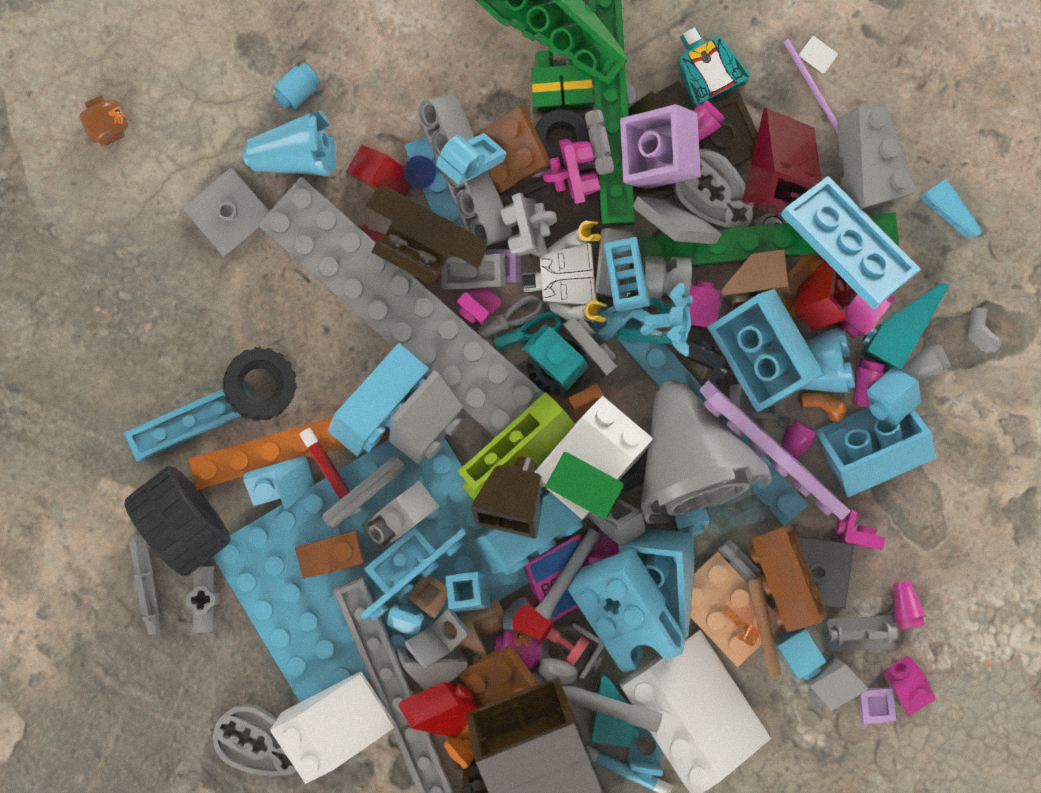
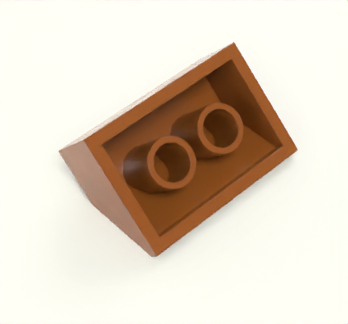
M792 524L751 538L753 545L749 546V550L754 563H760L765 576L761 577V581L766 594H772L777 606L773 607V612L778 625H784L786 631L790 632L822 623L827 613Z

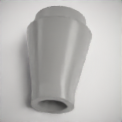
M930 344L906 362L900 371L920 380L944 374V370L951 367L941 345L937 344L932 347Z

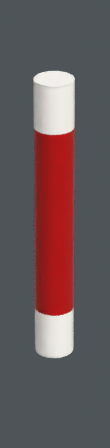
M309 427L299 433V435L341 500L350 490ZM359 507L350 515V517L354 516L362 509Z

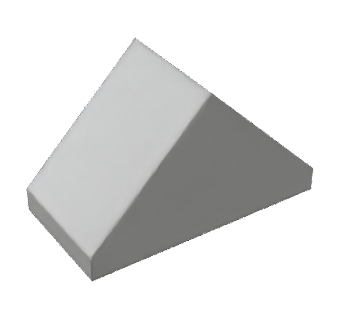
M397 646L396 653L403 668L423 690L442 682L449 683L467 669L468 662L459 648H455L450 654L426 669L422 668L406 646Z

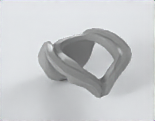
M553 626L562 633L571 634L577 639V642L583 635L570 626ZM545 638L542 643L539 660V674L548 680L559 677L561 684L574 683L588 659L590 643L573 666L563 660L550 658L549 648L552 641Z

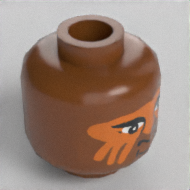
M99 96L85 102L87 109L80 113L79 118L91 142H100L101 146H105L125 137L123 132L128 128V122L116 100L105 101L103 96Z

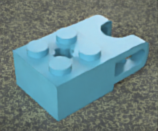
M634 548L579 568L568 591L622 672L627 673L638 669L643 658L641 645L654 648L664 659L682 655L685 646L684 635L665 606V597Z

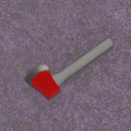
M589 528L552 588L535 609L525 597L516 600L507 608L503 620L504 630L526 635L541 643L544 642L554 626L551 622L554 608L600 537L598 532Z

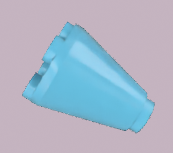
M832 329L805 341L825 375L802 389L844 393L849 392V388L855 387L853 368H851L850 362L846 363L845 357L851 356L846 330Z

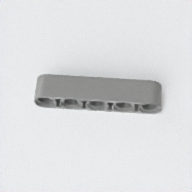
M449 94L431 98L420 103L418 115L437 160L444 145L452 137L460 135L466 141L475 138L461 104L454 95ZM487 170L461 185H458L442 171L466 230L482 238L487 246L508 240L511 236L512 228L506 226L503 221L501 209L504 206L489 171Z

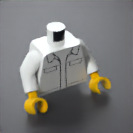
M584 221L580 224L579 229L563 236L547 249V254L540 256L541 272L522 274L524 293L542 291L545 306H549L553 313L566 320L574 316L577 321L582 318L585 321L594 320L601 323L606 321L605 317L598 316L597 314L598 310L601 307H607V304L597 301L593 249L591 243H587V241H599L601 239V234L591 235V228L594 225H598V222Z

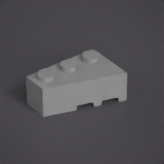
M885 100L857 107L837 119L839 158H843L844 166L841 188H845V193L863 211L893 203L916 192Z

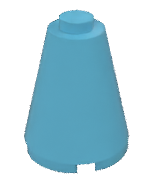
M321 110L313 111L248 139L246 146L243 147L245 164L250 166L253 171L331 176L333 173L330 170H335L336 146L334 136H328L325 127L330 126L327 116Z

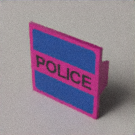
M579 534L530 560L524 566L529 576L528 582L539 603L544 600L582 541ZM588 556L584 560L581 567L591 564L588 563ZM572 581L556 604L551 622L579 607L568 591Z

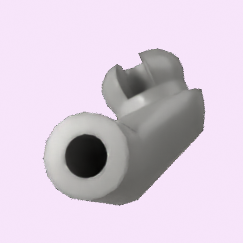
M972 307L968 328L969 339L979 350L985 353L998 351L1001 347V340L986 327L988 310Z

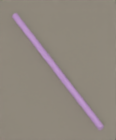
M789 39L783 42L838 134L837 119Z

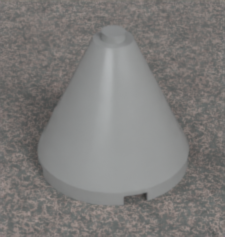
M671 380L659 386L660 390L654 396L650 436L653 440L648 446L641 510L647 523H668L667 514L672 516L684 515L705 507L707 513L724 508L755 494L752 485L759 480L762 487H766L772 481L768 465L720 417H716L703 405L704 402L686 384L678 383L677 380Z

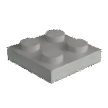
M573 316L563 325L561 330L580 347L584 357L603 378L617 367L613 362L617 358L605 343L599 346L592 338L595 332L583 318L577 321Z

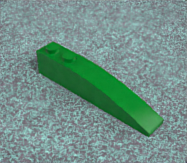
M476 0L501 24L516 28L523 32L522 36L531 41L537 40L546 45L552 53L567 57L573 61L575 66L607 84L612 83L629 59L612 34L583 0Z

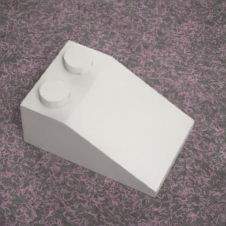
M602 396L581 417L534 473L542 476L543 486L545 487L562 454L568 452L620 480L643 455L653 438ZM546 488L582 520L588 515V510Z
M359 672L281 712L270 731L306 784L334 770L394 729L396 724L363 673Z

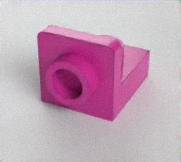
M849 509L851 512L843 520L837 519L835 531L839 534V541L883 550L886 537L877 536V529L858 525L857 531L854 530L857 511Z

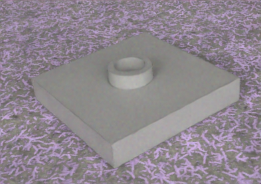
M232 167L182 208L224 258H227L261 229L258 224L270 212Z

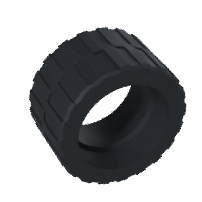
M166 466L125 499L126 512L142 538L168 567L182 576H189L230 544L229 532L217 512L200 490H197L196 486L175 467Z

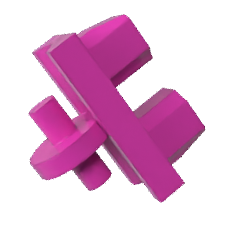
M569 139L560 140L559 145L564 167L561 168L559 157L550 159L552 170L543 174L544 181L554 182L556 191L560 192L566 190L564 179H567L571 198H574L576 204L585 202L584 196L600 190L597 173L592 171L579 174L577 165L594 160L591 144L588 141L572 143Z

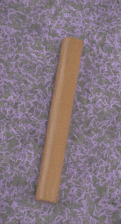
M753 578L748 580L768 674L769 677L780 676L782 672L761 578Z

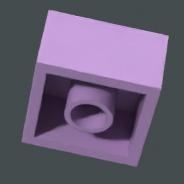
M675 104L620 119L623 183L646 190L701 177L697 112Z

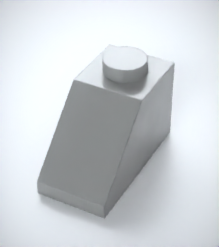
M833 655L826 661L827 663L820 666L822 669L820 673L804 681L810 687V690L807 692L808 696L820 708L825 704L831 710L847 703L868 689L844 662Z

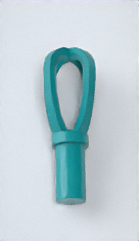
M551 311L542 313L526 322L522 327L516 328L515 331L495 338V345L499 351L514 344L530 340L534 334H526L525 332L548 318L555 319L556 325L552 329L558 333L562 328L560 317Z

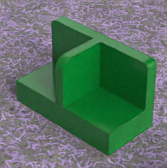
M564 452L545 487L607 521L624 484L572 454Z

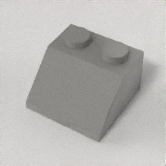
M435 370L391 418L389 442L418 465L426 457L429 460L432 459L442 446L440 441L446 434L452 436L463 422L460 419L463 406L441 375Z

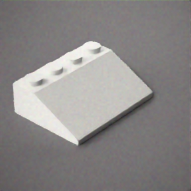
M700 629L689 635L687 639L685 638L682 655L670 659H664L659 655L619 681L621 688L632 705L642 706L663 714L657 733L650 731V733L689 793H703L710 789L771 739Z

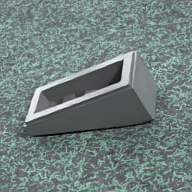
M617 498L607 521L591 512L587 516L605 534L621 546L626 545L645 532L642 511L620 498Z

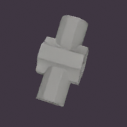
M201 565L193 572V591L186 595V606L193 610L192 632L206 633L214 631V606L220 603L221 593L214 588L215 566ZM203 591H205V596H210V602L204 604V606H202L203 601L198 602L197 596L202 594Z

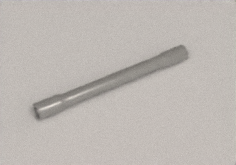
M475 654L472 662L483 656ZM531 672L538 684L549 681L543 676ZM562 684L570 703L625 720L631 725L656 733L660 727L663 715L660 712L635 704L630 705L569 684Z

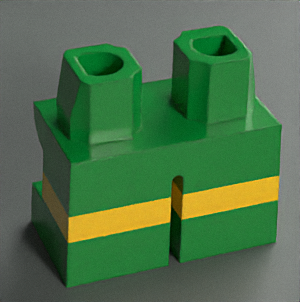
M537 51L534 68H531L532 113H546L562 108L560 81L563 82L564 109L571 111L593 109L594 95L591 74L575 66L573 61L565 57L566 66H554L553 53L551 51Z

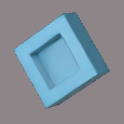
M706 507L674 517L676 531L693 533V536L705 532L704 528L709 526L710 521Z

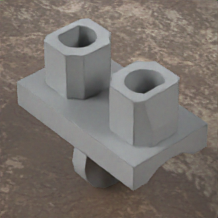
M522 193L513 195V203L501 209L502 218L506 226L511 228L519 226L520 233L508 239L510 252L517 256L533 254L540 257L546 255L547 249L544 237L551 235L549 226L557 222L556 213L545 211L543 203L536 204L535 199L524 198Z

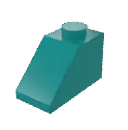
M600 672L597 694L629 704L609 675L605 672ZM594 711L590 737L592 742L631 748L632 739H638L640 727L631 725L625 720Z

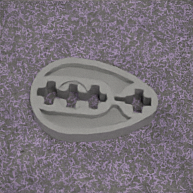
M699 150L701 175L706 177L710 174L708 182L715 187L721 185L718 190L721 196L718 199L715 197L709 199L711 192L703 186L697 188L700 182L695 178L672 183L676 198L694 214L710 223L727 228L748 226L753 218L752 206L742 203L746 185L739 173L722 155L711 150ZM727 203L738 209L743 207L741 210L743 217L740 220L737 218L732 219L734 215L727 206Z
M252 704L237 705L225 712L216 723L213 731V744L216 753L226 764L244 772L265 776L289 775L297 771L292 763L289 766L283 764L284 758L280 756V753L285 754V752L270 731L277 718L261 707ZM231 721H234L236 723V730L243 732L246 728L250 729V737L257 740L260 736H263L265 738L264 744L268 748H262L258 752L254 749V742L248 740L245 744H242L239 734L233 733L230 737L225 735L227 729L223 727V724L228 725Z

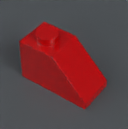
M825 260L799 286L794 306L797 317L804 321L812 331L847 319L851 286Z
M446 682L401 700L398 704L412 729L457 738L468 725L466 713L479 709L473 700V693L466 686Z

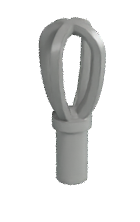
M526 296L513 304L504 315H499L497 319L479 328L478 331L481 337L486 340L504 329H509L510 326L524 324L543 312V303L538 296ZM530 301L536 302L538 307L535 312L509 321L508 318L517 309Z

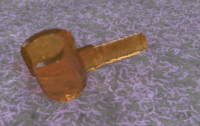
M726 605L721 611L737 627L742 629L737 639L753 647L759 637L758 630L742 620Z

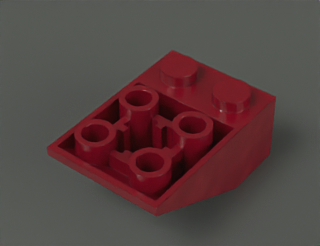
M764 108L742 203L783 218L781 213L788 205L822 181L814 127L771 109Z

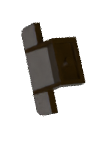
M378 187L365 205L392 220L387 233L376 241L371 252L428 284L434 281L440 275L451 253L477 268L480 267L487 251V244L482 238L389 187Z

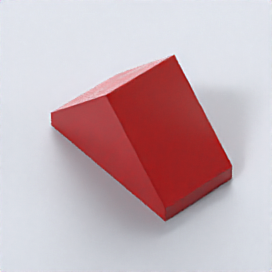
M364 145L360 146L346 170L348 175L374 190L378 187L386 186L405 197L417 179L416 175L388 155Z

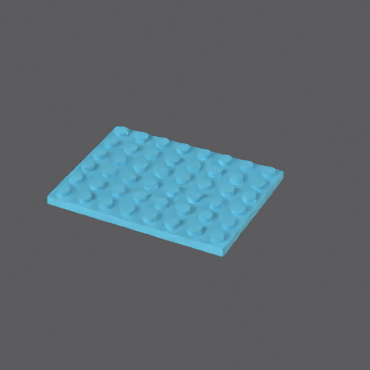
M445 437L440 441L442 446L437 454L430 460L426 457L420 465L388 440L338 470L348 489L352 491L393 456H397L405 465L404 471L360 506L362 509L360 512L352 517L348 516L335 528H330L322 518L327 510L340 501L327 478L308 488V492L288 509H284L282 504L230 535V544L213 556L299 702L359 672L363 673L367 681L370 679L334 595L333 588L364 576L375 602L384 595L364 571V568L396 541L381 551L362 525L418 481L423 484L439 505V508L415 525L436 551L462 528L467 533L461 539L464 545L450 557L445 552L436 560L439 566L430 573L431 576L446 585L445 576L477 571L487 575L490 602L497 598L501 600L529 583V576L523 567L507 575L503 572L492 574L472 543L473 540L490 530V528L475 525L471 509L474 499L462 487L466 482L458 473L462 465ZM359 530L367 560L365 563L303 579L295 551L296 546ZM419 574L416 578H414L411 581V584L414 587L421 579L422 575ZM412 589L401 599L394 595L388 600L385 605L389 609L381 615L395 651L397 646H405V642L413 636L391 629L387 625L388 614L396 602L419 609L406 599ZM448 602L435 619L425 614L420 632L430 627L449 609ZM454 611L457 616L466 613Z

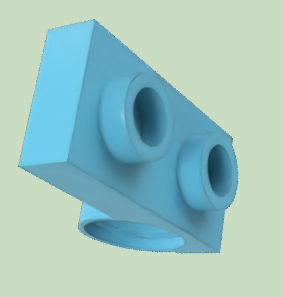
M485 133L469 141H466L460 135H456L444 145L436 166L454 182L461 185L502 163L507 152Z

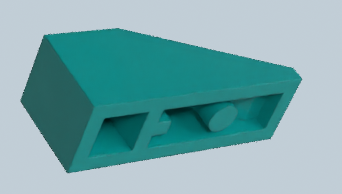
M943 282L932 287L878 323L868 335L863 336L861 343L865 344L861 353L877 362L886 364V367L889 369L894 367L902 370L950 285Z

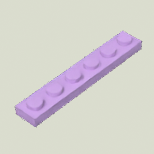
M709 380L700 388L699 391L707 399L703 405L716 417H719L722 413L728 418L729 421L726 425L738 437L741 438L743 434L747 435L751 439L748 445L762 458L768 454L773 459L771 465L783 477H786L788 474L794 477L796 480L792 484L803 495L807 497L812 493L817 498L814 502L815 505L827 516L833 512L839 519L843 520L851 512L839 497Z

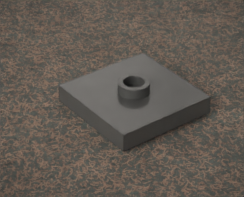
M796 536L823 606L846 609L854 544Z

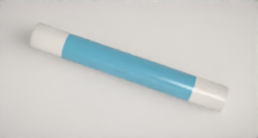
M587 745L593 763L658 793H671L672 784L655 776L651 779L635 776L633 774L634 771H630L626 763Z

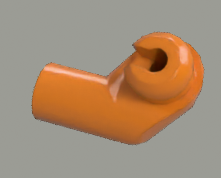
M813 391L800 393L799 398L802 409L821 407L827 412L829 420L839 422L844 419L847 410L846 404L832 392Z

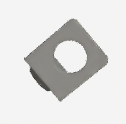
M447 609L430 627L405 642V646L422 668L426 669L450 654L470 632L455 612ZM445 621L451 622L456 627V638H452L444 632Z
M573 620L571 623L572 628L596 642L585 665L578 674V678L584 680L590 668L596 671L605 656L601 652L604 644L596 633Z

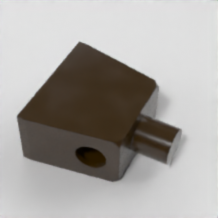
M521 456L517 458L514 468L502 465L494 467L471 506L475 525L534 539L537 538L544 487L542 476L534 473L536 467L534 460Z

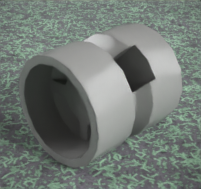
M644 255L643 270L649 298L660 299L663 294H667L669 299H671L669 295L681 282L686 287V295L683 298L690 295L691 258L672 257L669 261H665L663 256Z

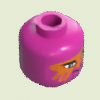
M506 630L503 632L502 637H495L493 652L512 645L529 671L532 666H538L542 649L541 642L526 635Z

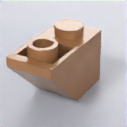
M784 249L751 254L722 289V296L726 305L738 308L759 293L775 289L781 301L784 298L791 297L788 262Z

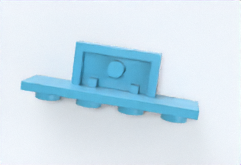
M414 526L365 567L364 571L384 595L360 614L359 617L363 622L368 617L374 622L389 608L385 603L394 595L398 599L406 595L414 588L411 581L419 574L425 578L439 566L436 560L445 552L450 557L464 545L461 539L467 534L462 528L435 551Z

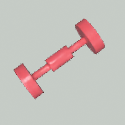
M525 596L526 600L532 606L534 601ZM552 627L546 638L554 644L559 642L571 652L565 662L574 666L590 643V640L582 635L577 644L573 645L561 636L562 632Z

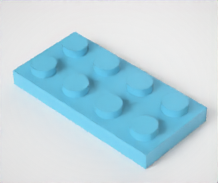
M829 176L788 205L781 213V216L873 310L915 277L921 270Z

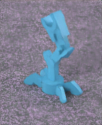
M681 282L669 295L676 306L671 308L669 314L650 315L642 308L619 312L612 306L598 314V316L606 318L605 322L601 323L590 320V322L596 329L605 325L603 329L598 331L604 341L613 337L630 318H635L644 324L640 329L644 336L649 335L656 328L671 326L672 329L666 334L667 337L672 341L673 346L678 352L688 356L689 345L685 342L691 327L690 308L688 306L693 303L692 296L683 298L686 295V287Z

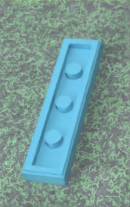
M243 381L244 390L249 397H251L247 389V386ZM221 389L126 431L124 435L136 462H141L240 418L241 415L231 409L230 404L225 400V393Z

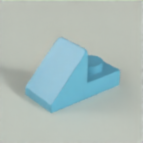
M306 455L243 473V480L253 506L281 499L284 509H288L308 492V488L316 484Z

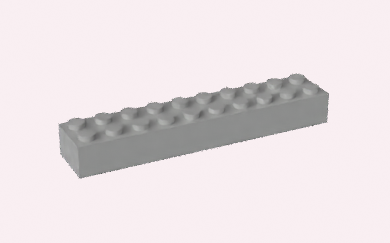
M302 177L297 180L258 224L264 232L393 347L400 343L429 368L426 374L427 377L434 370L439 373L463 406V409L494 437L500 434L544 394L542 390L415 277L373 254L371 251L375 242Z

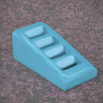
M944 179L919 196L921 201L968 240L982 233L981 227L948 179Z
M637 237L604 243L614 308L620 312L650 306ZM632 251V256L614 258V253ZM634 264V269L617 272L616 267ZM636 277L637 281L625 285H620L619 280ZM639 292V296L622 298L624 293Z
M396 602L389 611L387 625L391 629L415 636L420 632L426 613Z

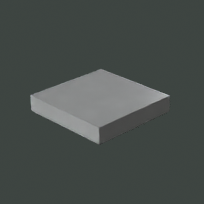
M637 196L633 205L637 212L674 241L716 244L721 236L720 232L690 211L680 201Z

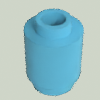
M303 62L299 67L295 65L273 85L276 91L273 97L285 110L288 107L296 110L317 91L316 86L321 83V80Z

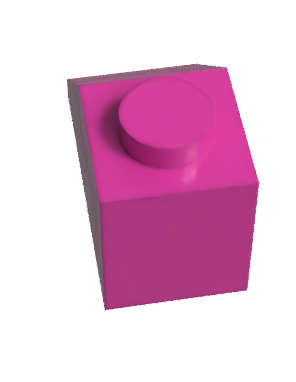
M852 289L849 295L847 319L837 322L841 324L839 329L841 331L846 330V334L853 338H856L857 335L860 337L868 335L895 298L890 296L873 310Z

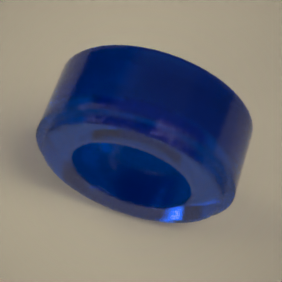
M422 155L410 158L406 162L403 171L406 182L411 187L419 190L430 187L437 175L436 167L432 160Z

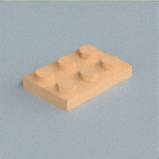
M718 551L714 552L694 571L690 617L722 652L739 667L762 645L749 584ZM767 604L772 631L775 633L781 626L778 625L773 610Z

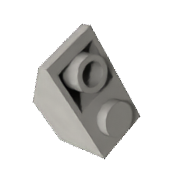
M418 481L362 526L380 550L383 551L439 508V505L423 484Z

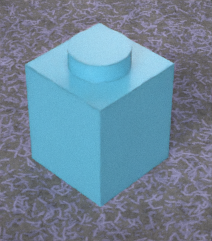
M894 367L867 390L871 413L879 420H886L894 426L898 425L922 403L918 380Z
M477 571L445 576L449 610L466 612L491 608L487 575Z
M805 628L790 631L775 641L778 652L793 676L798 680L802 677L807 680L816 676L822 670L820 666L827 663Z

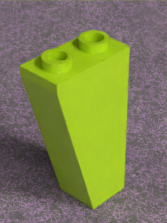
M545 392L458 470V473L466 481L462 487L475 500L494 467L502 465L514 468L517 458L521 456L535 461V472L575 426V423L562 407Z

